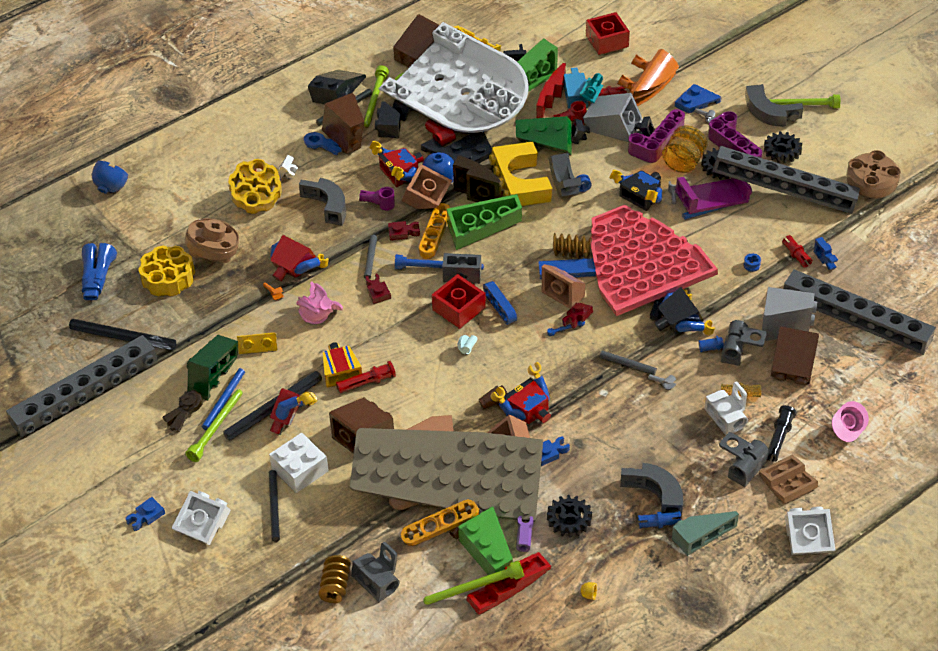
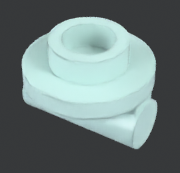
M462 335L457 343L460 352L464 355L469 354L478 340L477 337L474 335L471 337Z

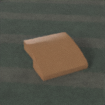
M793 454L759 471V475L766 485L784 504L818 488V480L805 471V464Z

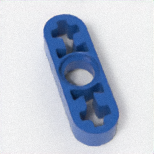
M494 281L483 284L485 296L507 325L516 322L517 314Z

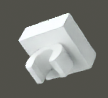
M289 155L286 156L278 169L280 179L284 174L287 178L292 179L298 169L296 165L291 164L294 158Z

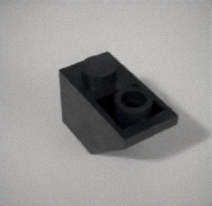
M381 101V107L377 108L378 120H375V130H378V137L399 138L401 128L400 113L385 101Z

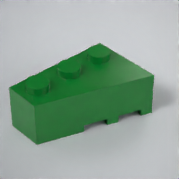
M567 116L516 120V138L520 142H533L535 146L572 155L571 120Z

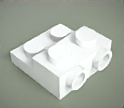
M190 491L172 529L210 545L218 528L222 529L231 510L227 507L228 503L219 498H216L214 501L209 499L210 496L202 491H198V493Z
M813 507L810 510L802 511V508H793L786 513L785 522L787 536H789L791 555L835 552L830 509Z

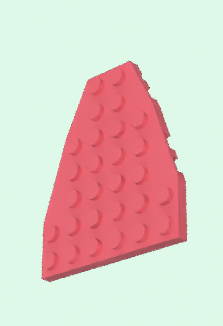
M626 205L592 217L591 249L599 292L616 316L665 297L667 293H673L680 287L684 289L718 275V269L697 244L691 245L687 242L686 237L675 235L673 229L657 219L651 218L649 220L643 217V213L634 211Z

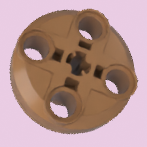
M874 150L870 153L858 155L848 162L847 183L860 188L859 195L869 198H881L895 191L899 183L901 170L884 152Z
M203 218L189 224L186 230L185 244L189 249L188 253L192 257L228 263L237 252L239 235L232 226L223 221Z

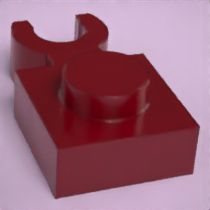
M406 221L388 223L390 241L408 239V235L420 236L419 222H412L409 225H406Z
M377 273L375 274V280H370L368 276L365 277L367 292L373 304L391 299V293L385 281L380 282V277Z
M576 302L566 312L567 316L562 319L563 327L571 323V327L573 329L576 328L578 321L584 322L594 312L593 306Z

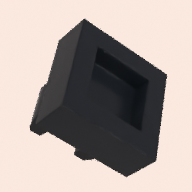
M650 116L643 117L642 123H635L634 130L639 129L637 133L649 137L654 132L655 128Z
M575 119L571 127L572 143L579 144L580 140H587L585 133H590V127L583 126L582 120Z

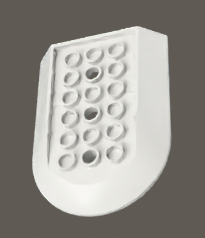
M444 22L432 33L434 43L397 81L389 77L379 87L380 91L443 126L455 131L468 133L488 131L507 123L522 109L528 95L527 76L518 62ZM464 92H469L468 95H462Z

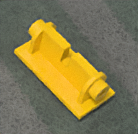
M275 332L237 336L239 354L277 351Z

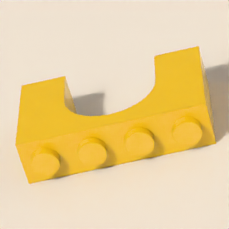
M533 142L492 147V155H489L490 165L494 166V174L501 181L503 197L517 194L521 206L551 202L552 186L548 177L520 179L510 173L516 169L535 167L537 165L538 153Z

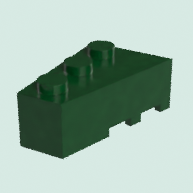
M217 335L187 362V391L195 390L201 394L204 400L208 401L211 397L209 394L213 387L217 388L220 384L217 381L222 373L226 374L237 359L238 341Z

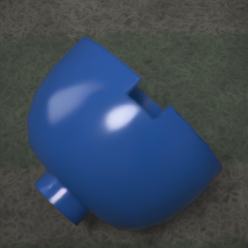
M432 153L424 159L422 165L451 179L453 182L454 160L448 154Z
M97 161L91 173L92 181L98 187L97 190L104 194L121 190L127 182L128 174L116 165L115 168L109 166L110 163L107 161Z

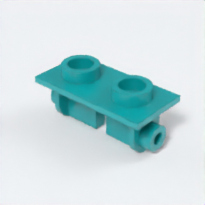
M596 73L593 78L588 77L579 95L585 100L595 103L604 86L601 84L603 81L602 74Z

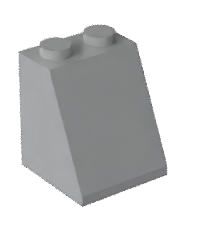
M632 93L598 96L595 103H591L583 117L584 123L590 127V132L628 142L631 134L638 131V129L634 130L635 123H642L643 120Z
M768 287L762 330L767 333L765 341L778 339L780 326L809 332V327L814 326L815 315L812 313H816L817 302L814 301L815 293Z

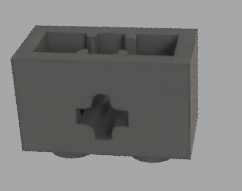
M444 253L442 265L443 282H448L458 274L470 283L480 284L482 272L481 255Z

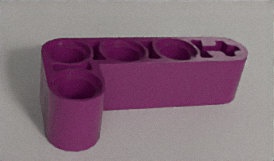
M679 109L672 110L649 137L639 133L631 134L628 139L629 155L648 163L657 162L683 131L685 113Z
M726 111L709 122L708 139L719 148L723 146L762 158V149L736 131V113Z

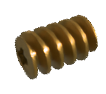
M554 233L553 251L555 256H558L561 251L562 257H565L568 252L569 257H573L574 253H576L577 258H580L583 253L584 258L587 259L590 254L591 236L588 241H586L585 235L582 236L581 240H579L578 235H575L572 240L570 234L564 239L563 233L560 234L559 238Z
M333 555L325 559L320 589L318 591L321 600L335 604L342 601V597L346 594L347 581L349 579V567L351 566L349 558Z

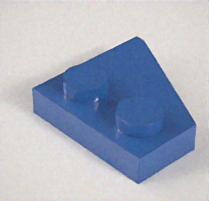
M693 84L675 101L674 107L686 113L695 112L696 108L703 109L708 107L709 103H720L721 96Z

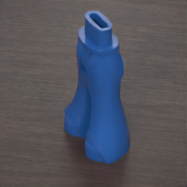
M93 243L85 244L82 247V293L84 300L98 299V295L101 294L108 268L117 257L116 249L107 243H100L99 249Z

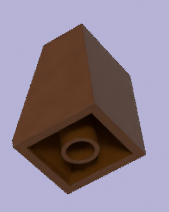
M418 14L393 46L394 60L410 68L434 43L432 33L439 24Z
M350 93L325 103L322 132L336 142L346 154L360 149L364 119L355 95Z
M780 326L771 376L779 381H786L788 379L800 385L810 384L819 333Z
M365 397L329 412L332 438L353 454L356 433L359 428L394 429L392 415L389 412H384L376 403L370 402Z

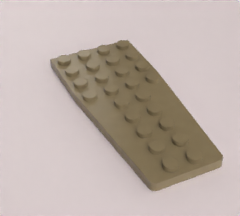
M359 428L356 433L350 489L356 492L446 509L469 499L476 503L479 508V514L493 506L497 518L518 520V517L522 516V521H530V516H532L533 522H535L543 439L483 432Z

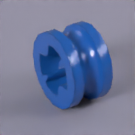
M586 174L577 176L576 178H581L582 184L578 186L579 192L588 191L592 186L589 176Z
M754 253L747 254L744 259V268L750 272L758 271L761 265V257Z

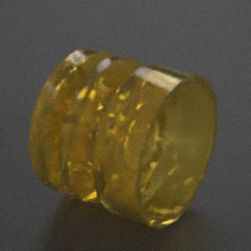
M679 126L675 129L662 151L664 162L671 169L680 173L693 171L708 147L707 139L699 129L693 126Z

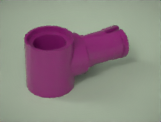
M382 187L376 192L361 190L359 201L372 202L375 205H379L382 210L389 211L395 207L394 190L391 187Z

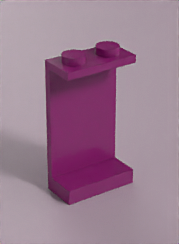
M684 177L677 178L675 193L688 213L692 214L749 203L752 188L747 182L732 177L731 179L690 186Z

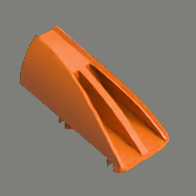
M659 49L649 62L636 54L631 64L643 69V74L636 82L631 81V79L622 74L617 84L629 89L637 106L658 94L672 80L679 65L664 49Z

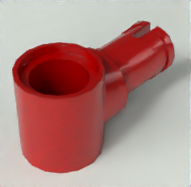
M575 101L567 111L553 115V117L567 116L571 122L579 119L584 123L583 117L587 112L586 104L583 101Z
M428 120L425 123V129L431 132L433 138L442 146L456 139L452 129L438 126L433 120Z

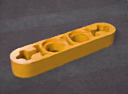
M440 203L438 208L433 209L419 245V254L422 258L430 259L437 252L447 226V209L450 208L448 204ZM434 223H441L442 225H440V226H434L433 224H434ZM435 235L437 238L430 239L428 236Z
M472 500L461 501L407 525L401 531V538L408 546L418 545L474 518L479 514V508ZM467 506H470L472 508L471 514L465 512L467 510ZM457 510H459L460 513H461V514H460V515L462 516L461 519H460L458 513L456 512ZM447 514H454L455 520L452 523L447 524L444 522ZM429 522L436 524L432 532L425 531V526ZM418 527H420V530L422 531V533H423L424 535L421 536V534L419 533L420 531L418 530ZM410 531L414 533V539L412 540L406 538L409 536Z

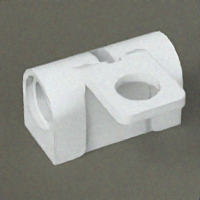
M736 381L733 383L732 395L729 396L724 390H720L706 396L705 410L725 435L729 432L735 433L746 426L748 418L744 415L743 411L746 406L747 393Z

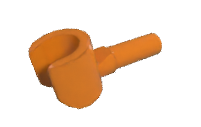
M266 282L263 283V286L271 293L273 300L284 297L281 287L274 289Z

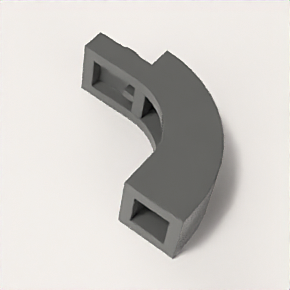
M763 84L746 86L745 99L747 107L753 116L763 123L772 126H786V120L802 119V103L778 105L766 97Z
M569 153L550 156L548 160L551 175L560 196L578 194V186L582 185L581 178H575L573 175Z
M320 178L318 182L300 180V197L324 202L326 204L324 208L325 223L343 226L346 218V203L342 189L334 182L324 178Z
M642 463V469L621 468L620 487L650 490L658 496L661 502V513L680 511L681 517L675 518H682L683 492L679 482L671 473L649 463Z

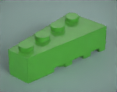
M544 38L518 61L527 76L528 92L548 80L557 69L558 47Z
M517 194L447 209V224L456 250L522 221V206Z

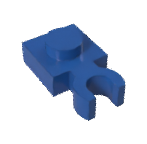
M822 237L815 239L814 254L822 264H826L829 270L837 268L834 262H837L838 259L835 255H832L830 244L826 243Z
M563 436L558 437L554 443H551L550 440L543 442L541 466L559 459V453L564 454L570 450L569 444L561 445L564 443Z
M151 497L136 507V514L128 515L126 522L128 525L135 522L132 524L134 531H137L144 522L150 525L163 516L165 510Z

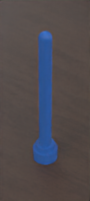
M395 255V269L402 270L406 266L442 268L443 261L407 259L403 255Z

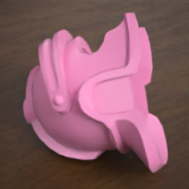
M313 282L310 283V296L306 297L303 295L302 298L298 297L299 300L296 303L300 306L298 312L306 323L311 324L324 322L333 310H343V306L340 303L330 300L327 297L326 291L319 284Z

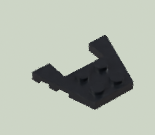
M484 132L469 133L470 135L446 147H443L434 138L421 144L423 152L445 153L454 162L458 155L477 163L489 159V155H492V147Z

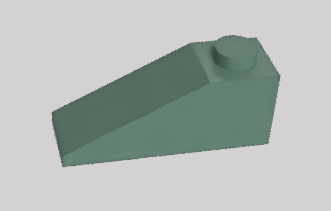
M737 511L691 516L685 520H680L673 526L672 540L688 556L737 527L739 514Z

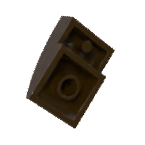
M458 155L453 163L454 190L467 194V200L473 202L501 198L500 179L483 165Z

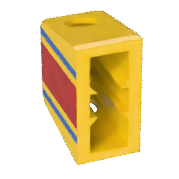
M337 342L329 344V350L323 352L327 388L336 386L337 381L339 382L362 373L361 364L350 346L340 347Z

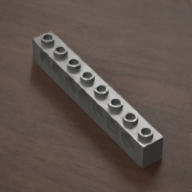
M720 146L712 171L850 214L854 211L860 188L723 146Z
M795 269L784 283L783 289L815 293L816 311L922 355L925 354L933 341L936 327Z
M143 335L6 410L10 424L21 438L32 433L34 430L50 423L59 416L66 414L68 411L157 362L155 348Z

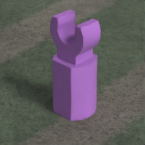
M522 516L518 517L516 549L519 552L530 551L531 529L533 528L532 516H530L528 523L522 522Z

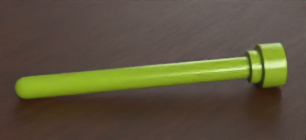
M380 65L376 68V82L364 118V127H369L380 93L379 87L388 77L389 69L386 66Z
M834 94L829 96V98L769 99L778 105L802 103L803 106L829 105L832 108H840L841 105L840 94Z
M240 389L233 393L197 444L191 445L187 449L185 455L189 460L199 462L202 458L203 448L242 396Z
M519 560L512 562L505 570L424 597L423 602L429 605L509 577L511 579L524 577L522 566Z

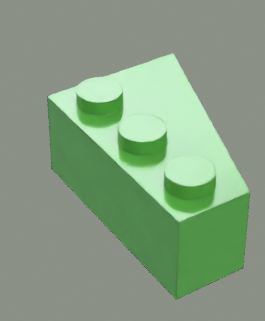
M493 506L458 526L459 542L487 575L502 571L513 562Z

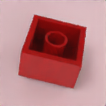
M617 12L586 20L585 35L598 55L629 47L630 31Z
M458 274L431 295L432 310L459 329L486 308L485 292Z

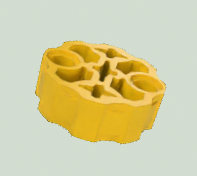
M262 159L239 163L235 171L229 176L228 185L232 202L236 207H241L247 213L256 214L260 211H269L274 207L277 199L281 197L282 186L279 172L273 165L265 163ZM257 168L262 169L260 172H255L254 170ZM249 201H256L253 205L248 204Z
M176 245L172 247L158 246L151 252L144 254L140 259L141 265L138 270L142 286L147 288L150 294L154 296L167 295L171 297L178 295L184 289L189 288L194 282L193 275L195 270L192 256L186 253L182 247Z

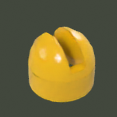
M584 583L580 588L581 595L586 599L595 600L597 583Z

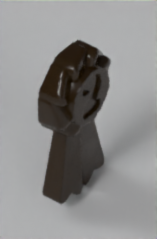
M195 390L185 391L179 397V407L163 416V420L167 422L172 431L176 430L179 433L188 414L196 412L203 405V397Z

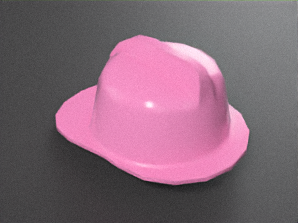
M855 401L842 405L832 418V428L836 436L842 441L853 442L867 427L869 421L868 412L863 405Z

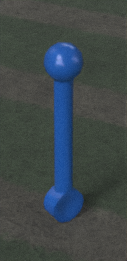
M578 321L577 326L582 327L585 325V321ZM571 324L556 329L549 328L547 335L553 336L556 332L572 328Z

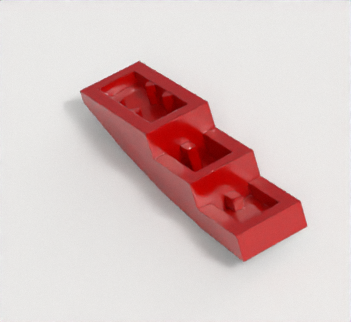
M562 63L545 83L536 105V118H543L545 108L553 107L554 98L562 97L566 63Z
M537 552L519 561L524 577L519 579H511L509 577L485 585V587L468 594L466 600L477 614L480 615L532 584L549 571L551 565L540 552Z

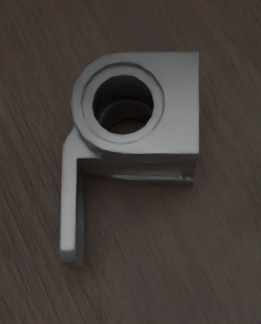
M741 320L730 322L722 350L721 362L740 366L744 344L763 347L767 334L766 331L748 328V325ZM752 334H757L761 337V339L758 341H754L750 338V336Z
M729 432L719 443L722 449L736 456V460L729 467L728 478L743 487L749 484L768 460L769 450L760 440H752L750 443ZM735 440L738 442V446L729 447L727 441Z
M386 542L381 543L380 555L377 559L371 553H367L352 563L351 576L378 602L394 593L399 586L400 581L393 575L396 569L397 552ZM386 550L390 553L391 559L387 557Z

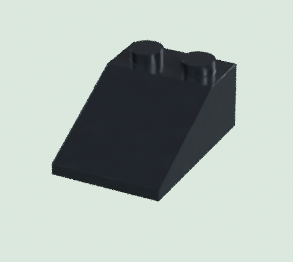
M335 70L317 75L307 85L312 102L325 104L353 93L366 78V75L343 70Z

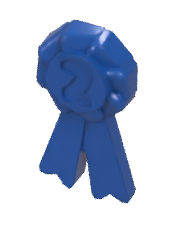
M311 132L303 138L307 148L317 149L322 147L335 155L342 152V148L332 139H326L321 133Z

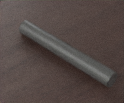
M376 235L370 236L364 278L368 276L371 279L377 243Z
M603 350L600 353V358L651 375H655L657 372L655 367Z

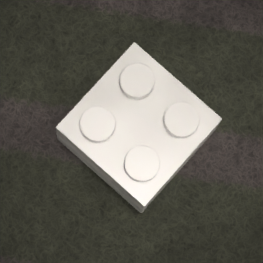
M300 433L269 454L272 470H275L277 475L295 493H298L329 472L327 456L303 433Z

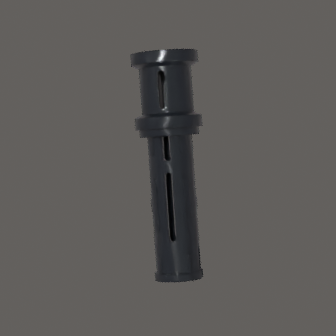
M783 405L779 408V417L774 422L775 431L768 448L769 461L772 454V462L778 460L786 433L792 429L791 422L796 417L797 411L791 406Z

